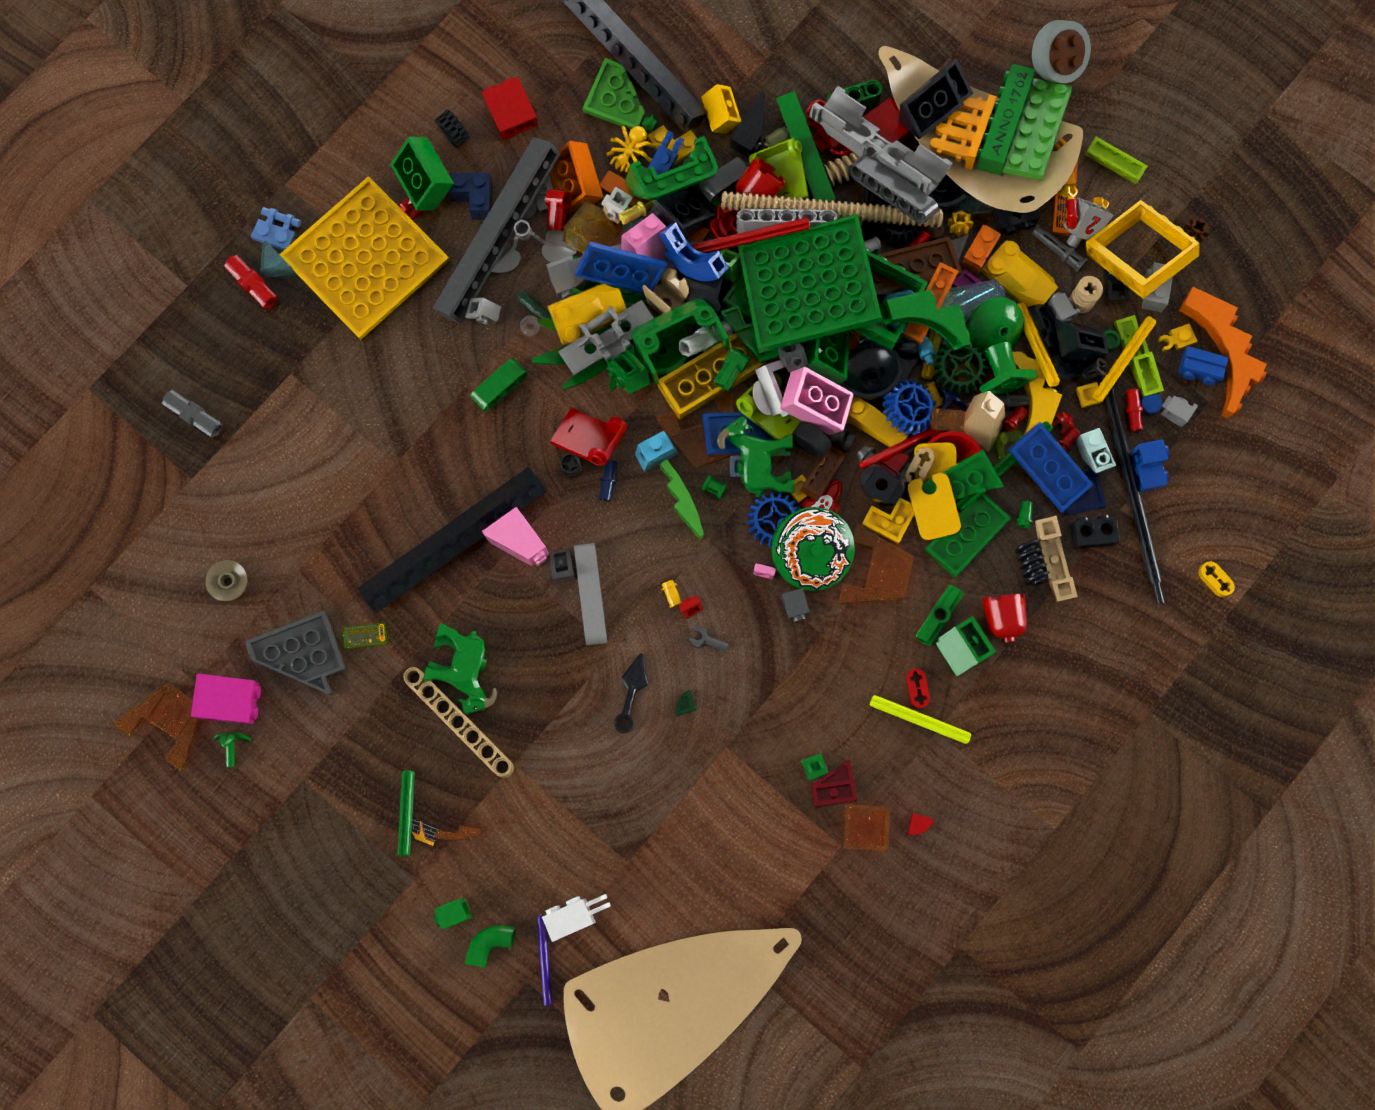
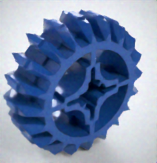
M907 379L899 382L897 387H894L892 392L883 397L885 401L881 406L886 409L882 414L888 415L886 421L892 422L891 428L898 427V433L904 431L905 435L923 433L933 424L932 421L936 418L934 414L938 409L933 406L937 401L931 399L933 394L927 393L928 387L922 388V382L915 384L914 380L909 382ZM905 394V398L899 401V395ZM920 414V420L915 421V417Z
M770 492L769 499L763 494L761 496L763 502L755 499L757 506L751 505L750 510L752 512L747 513V517L752 519L747 521V525L753 526L749 529V533L757 532L754 535V540L761 537V545L765 541H769V548L772 546L774 535L764 532L759 525L771 528L774 534L782 520L788 516L787 513H780L776 505L785 508L789 514L801 509L800 507L793 508L796 501L792 500L789 503V495L781 499L782 493L780 492L777 498H774L773 492ZM770 506V513L758 519L757 517L761 510ZM773 511L774 516H776L777 519L779 518L776 527L775 524H773V521L770 522V520H772Z

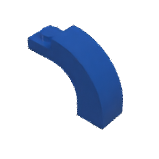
M676 222L670 224L659 234L668 249L664 253L666 258L678 271L692 279L699 281L716 280L729 268L719 251L701 253L695 250L687 242Z

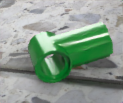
M732 347L724 360L723 367L715 377L714 383L719 388L729 391L739 374H742L747 367L751 357Z

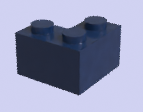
M490 172L450 173L449 176L454 183L449 190L452 201H469V213L472 220H485L492 208L493 182Z

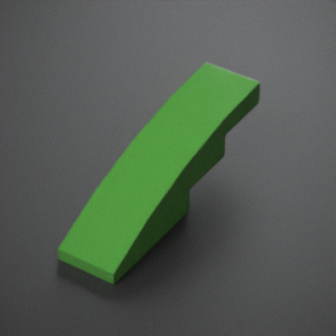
M666 459L660 464V469L671 481L667 484V490L678 501L674 505V511L701 541L704 539V533L693 500L680 476Z

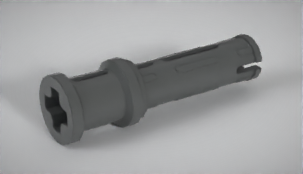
M1038 225L1033 231L1032 236L1060 256L1061 262L1070 265L1075 269L1076 274L1089 261L1088 258H1083L1076 253L1075 248H1068L1041 227V225Z

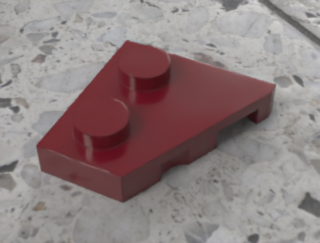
M850 760L845 761L841 766L811 785L814 808L857 802Z

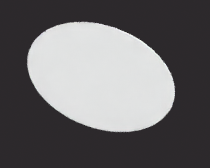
M756 381L753 385L755 404L762 413L771 415L772 413L759 381Z

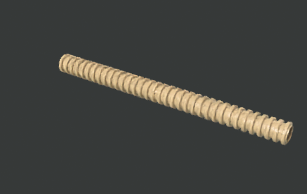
M727 191L722 193V210H725V208H729V210L734 208L735 211H738V209L832 210L837 214V219L858 214L861 221L867 220V222H871L873 220L875 223L877 221H880V223L886 221L887 224L899 222V225H902V223H905V225L911 223L912 226H915V224L918 226L922 225L897 208L891 207V205L885 207V205L879 206V204L873 206L871 203L869 205H866V203L860 205L859 202L847 204V201H844V203L837 201L835 203L834 200L822 202V199L818 201L812 199L811 201L809 198H806V200H803V198L796 199V197H793V199H790V197L784 198V196L777 198L776 195L774 197H771V195L765 197L764 194L762 196H758V194L752 196V193H749V195H746V193L740 195L739 192H736V194L730 192L728 194ZM939 209L934 216L924 223V227L928 225L934 227L935 225L937 228H940L943 221L942 210Z

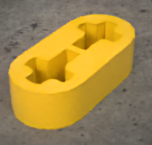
M1210 561L1200 566L1198 570L1200 578L1217 596L1226 597L1233 593L1235 588L1234 582L1218 564ZM1211 567L1213 569L1212 575L1207 576L1205 572ZM1226 583V590L1221 591V584Z

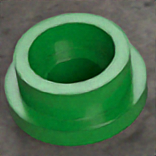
M653 113L651 116L647 115L641 126L644 127L646 132L651 133L658 119L655 118Z

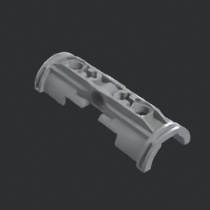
M839 86L835 88L824 107L817 102L812 105L810 118L821 124L828 135L852 150L859 157L862 155L872 157L927 195L939 185L952 165L951 161L946 158L942 159L921 144L913 152L897 140L890 143L877 133L880 129L862 117L866 107L847 95L845 90Z

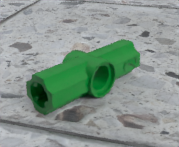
M948 585L916 633L915 638L929 647L932 645L964 596V593L959 588ZM935 611H942L945 615L944 620H938L935 617Z

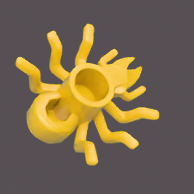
M623 125L621 128L626 141L623 142L616 137L615 139L611 138V142H618L625 148L614 147L606 155L610 156L614 152H623L619 156H614L610 164L613 165L616 160V170L621 167L620 172L625 169L627 173L630 167V157H632L635 163L638 161L636 157L642 155L651 163L652 159L643 152L642 147H658L659 145L658 143L646 141L647 133L641 126L633 127L628 137L626 128Z

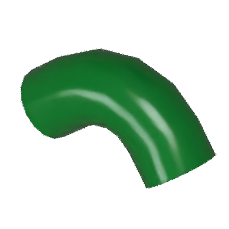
M492 925L481 930L471 940L466 953L465 964L486 967L489 952L493 948L503 947L512 949L515 941L516 927Z

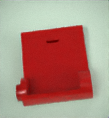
M570 408L550 440V444L586 459L595 465L603 466L607 464L626 432L627 424L623 419L615 416L610 417L608 422L605 423L574 408Z

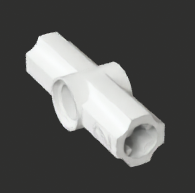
M725 321L721 322L728 337L732 336V328ZM713 326L701 327L694 334L680 340L679 351L682 355L690 357L701 351L709 350L719 344L721 340Z

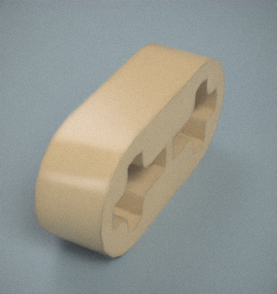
M922 447L916 452L906 472V480L909 483L912 480V475L909 473L915 472L917 467L921 468L919 476H921L922 481L924 480L934 461L935 456L932 449ZM928 452V457L931 459H926L923 465L919 464L922 458L919 454Z

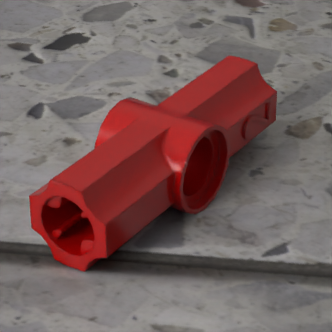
M238 255L231 256L226 260L224 267L236 278L237 283L246 293L252 295L264 309L271 308L276 303L278 297L265 285L264 280L254 269H250Z

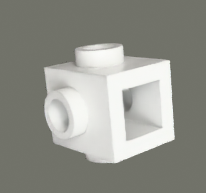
M615 187L611 195L607 194L601 205L604 208L601 214L618 224L620 222L619 214L630 208L628 206L633 197Z

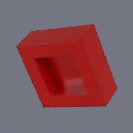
M697 595L693 598H686L682 604L678 605L685 620L703 610Z

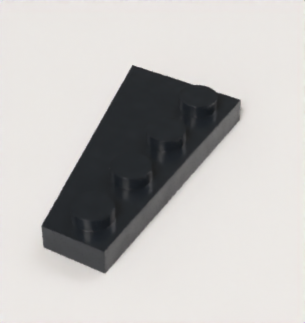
M1040 304L1031 308L1029 311L1060 382L1082 376L1081 367L1083 365L1080 361L1061 357L1055 326L1056 318L1048 304Z

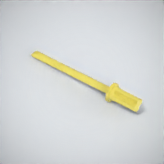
M656 200L646 204L638 201L637 205L621 212L619 219L622 221V224L625 225L640 216H647V209L651 208Z

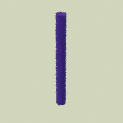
M536 916L543 1004L552 1005L546 926L542 919L543 916Z

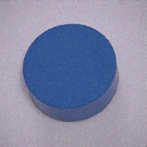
M1151 394L1141 399L1140 406L1143 407L1144 413L1152 415L1161 409L1162 399L1157 394Z

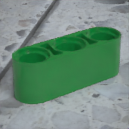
M870 80L844 88L847 95L856 97L858 99L856 101L867 108L876 105L880 101L882 85L876 80ZM869 91H874L876 94L872 95ZM833 92L828 95L827 102L830 99Z
M511 358L471 393L470 397L486 412L526 378L528 372L515 358Z

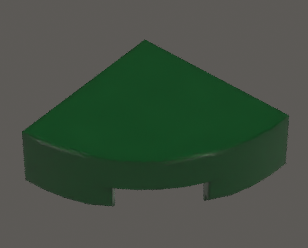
M690 690L684 692L678 699L675 707L676 717L696 711Z

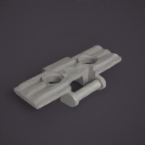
M642 300L618 315L610 306L606 312L585 325L583 323L579 325L584 336L558 352L575 376L603 357L607 362L631 348L630 341L632 340L633 330L654 318ZM608 319H613L614 322L611 324V328L601 335L597 333L591 335L589 331ZM622 323H629L631 329L628 332H623L620 327ZM594 344L597 349L594 353L588 354L585 352L586 345Z

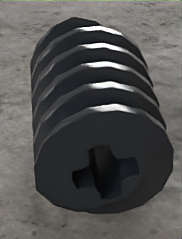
M1039 539L1025 542L1015 550L1016 554H1022L1017 559L1018 562H1024L1020 565V569L1027 570L1022 574L1024 578H1029L1025 581L1027 586H1036L1052 580L1045 579V576L1050 573V571H1043L1047 563H1040V560L1045 556L1037 554L1042 550V547H1035V544L1040 542Z

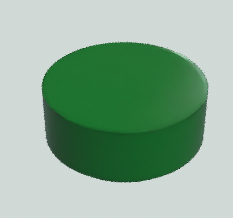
M1114 330L1103 332L1102 334L1106 336L1108 351L1117 349L1121 343L1119 333Z

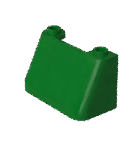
M705 137L695 139V148L689 153L690 157L684 160L683 166L657 175L653 166L645 168L641 165L640 161L630 164L625 184L631 195L653 201L713 178L718 166Z

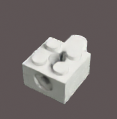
M604 894L588 902L586 898L580 899V897H575L566 901V907L560 908L558 905L546 910L547 915L543 916L542 919L551 941H556L596 923L592 914L610 907V902L590 910L589 906L607 899V895Z

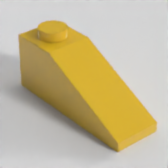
M856 396L854 397L846 422L888 447L906 440L909 436L905 435L904 431L898 433V427L891 428L892 422L886 421L888 417L874 406Z

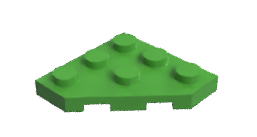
M605 58L583 106V113L621 127L624 125L625 128L631 130L635 126H641L645 117V111L638 100L636 91L628 78L625 68L620 63Z

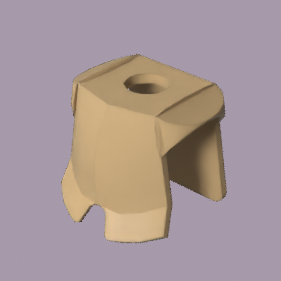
M671 268L665 269L660 279L661 283L656 286L653 292L647 286H642L646 303L659 315L685 304L686 298L690 293L686 278L684 277L682 280H679L677 278V270ZM663 300H670L672 303L671 307H669Z

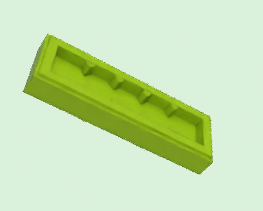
M1097 136L1084 154L1134 184L1138 183L1148 167L1146 164Z

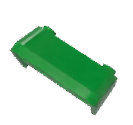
M693 299L637 326L633 330V342L655 385L659 384V379L649 355L654 354L659 349L660 340L695 323L701 327L713 325L725 350H730L729 337L714 309L703 299Z

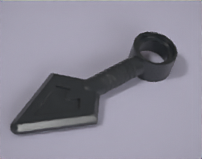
M642 653L636 657L621 677L628 690L622 714L615 718L614 726L622 734L629 733L633 728V720L630 714L636 692L648 686L644 655ZM621 718H627L630 721L627 729H620L618 727V721Z

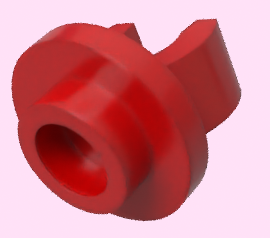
M1065 411L1062 414L1057 412L1056 416L1059 419L1052 423L1053 428L1057 423H1062L1064 428L1060 433L1064 434L1068 429V425L1074 426L1072 422L1074 418Z

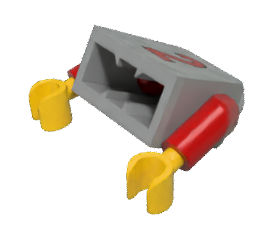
M1063 186L1061 188V195L1064 198L1068 197L1066 201L1067 218L1064 228L1072 233L1066 243L1077 248L1082 239L1089 240L1105 228L1114 215L1106 210L1109 202L1104 200L1103 197H1095L1093 203L1079 197L1074 199L1078 193L1077 188L1074 186Z

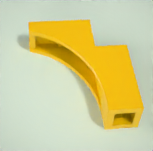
M1012 351L1016 369L1036 370L1038 378L1023 386L1026 394L1029 396V416L1024 432L1025 435L1038 422L1043 423L1047 421L1052 425L1062 394H1059L1053 388H1043L1046 379L1037 359L1029 358L1023 352Z

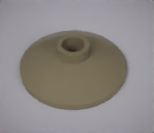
M223 560L214 564L209 569L205 579L209 594L213 598L224 602L233 601L240 597L248 583L245 569L239 563L232 560ZM227 579L232 580V583L229 586H226Z

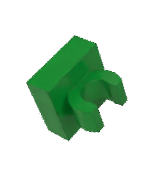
M821 753L801 761L808 781L829 773Z

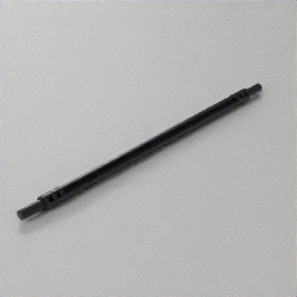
M1102 357V359H1104L1108 364L1107 357ZM1099 376L1100 383L1103 381L1105 376ZM1113 386L1104 398L1149 585H1152L1156 604L1160 605L1165 603L1160 584L1162 579Z

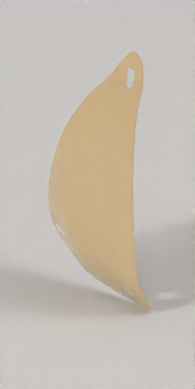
M882 46L879 49V57L886 68L890 88L896 105L900 110V104L937 74L939 70L913 55L892 47ZM892 56H895L901 64L899 71L895 69L889 60ZM971 87L974 93L970 96L971 98L977 99L982 97V101L987 102L988 93ZM960 108L958 109V111H962V112H966V113L972 114L971 111H967V110L960 109ZM1061 122L1054 144L1066 134H1072L1073 137L1058 151H1052L1042 181L1006 173L997 175L977 169L978 160L975 161L973 169L970 170L965 168L966 160L961 159L959 162L956 161V157L942 153L939 157L942 159L946 158L952 162L946 174L974 198L998 209L1027 213L1041 207L1065 185L1075 168L1081 151L1083 129L1067 122ZM952 123V126L960 127L963 129L967 128L965 126ZM933 128L921 139L915 138L921 145L932 151L929 148L931 139H941V136H938L935 133V128ZM948 138L946 139V141L961 145V142L955 141ZM1025 196L1035 197L1031 202H1020V199Z

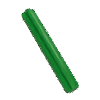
M411 770L402 771L397 852L399 856H409L411 852L415 772Z

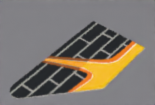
M412 818V833L415 839L433 846L440 829Z

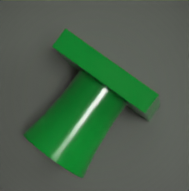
M1010 342L995 344L984 351L995 378L979 387L981 393L990 391L994 395L1011 394L1038 378L1036 370L1016 369Z

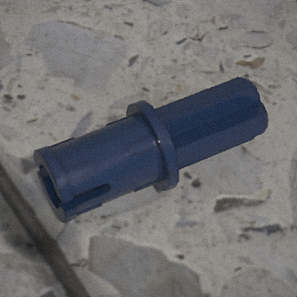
M608 460L605 465L603 478L600 479L602 485L598 497L599 500L612 501L614 484L617 483L615 480L618 467L617 461Z

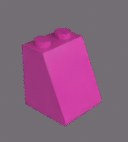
M197 674L191 717L203 721L254 725V720L258 717L256 703L261 695V687L254 680Z

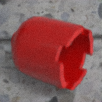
M755 157L738 179L735 191L739 192L740 195L752 193V196H755V194L762 196L764 194L765 197H768V195L774 197L786 185V181L782 175L778 178L773 173L775 168L761 158L758 160Z
M1025 593L982 598L986 628L992 637L1002 638V642H1013L1015 637L1025 633L1027 629Z

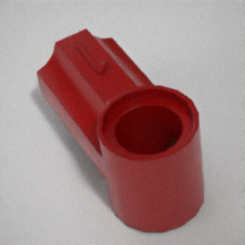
M549 189L545 195V203L548 207L546 229L564 231L566 209L571 205V194L568 191Z

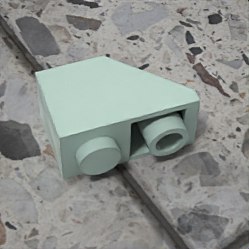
M1100 428L1081 434L1076 439L1075 443L1082 459L1095 473L1116 466Z

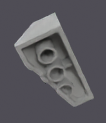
M622 244L611 246L622 250ZM572 256L546 264L558 300L573 296V288L581 291L593 282L575 277V271L581 258L573 259Z

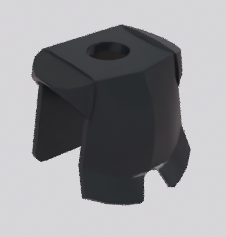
M686 276L690 292L686 303L696 298L703 299L714 309L717 316H721V311L726 310L725 306L722 305V300L726 296L729 283L722 282L723 278L721 276L712 281H699Z
M880 462L868 466L860 479V485L865 495L871 501L884 506H893L901 497L905 484H908L906 479ZM884 478L887 480L888 487L885 490H879L876 487L878 479Z

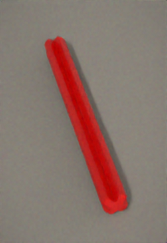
M805 217L696 243L692 247L701 253H711L810 229V222Z

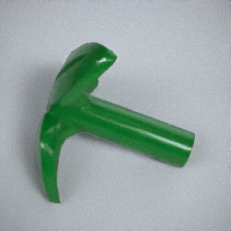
M223 732L214 736L215 741L219 739L222 747H226V767L235 766L234 742L237 739L251 741L250 737L240 732Z

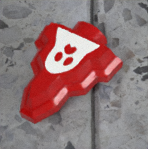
M835 479L829 483L818 501L813 498H805L799 507H820L838 515L840 509L838 500L842 495L843 483Z

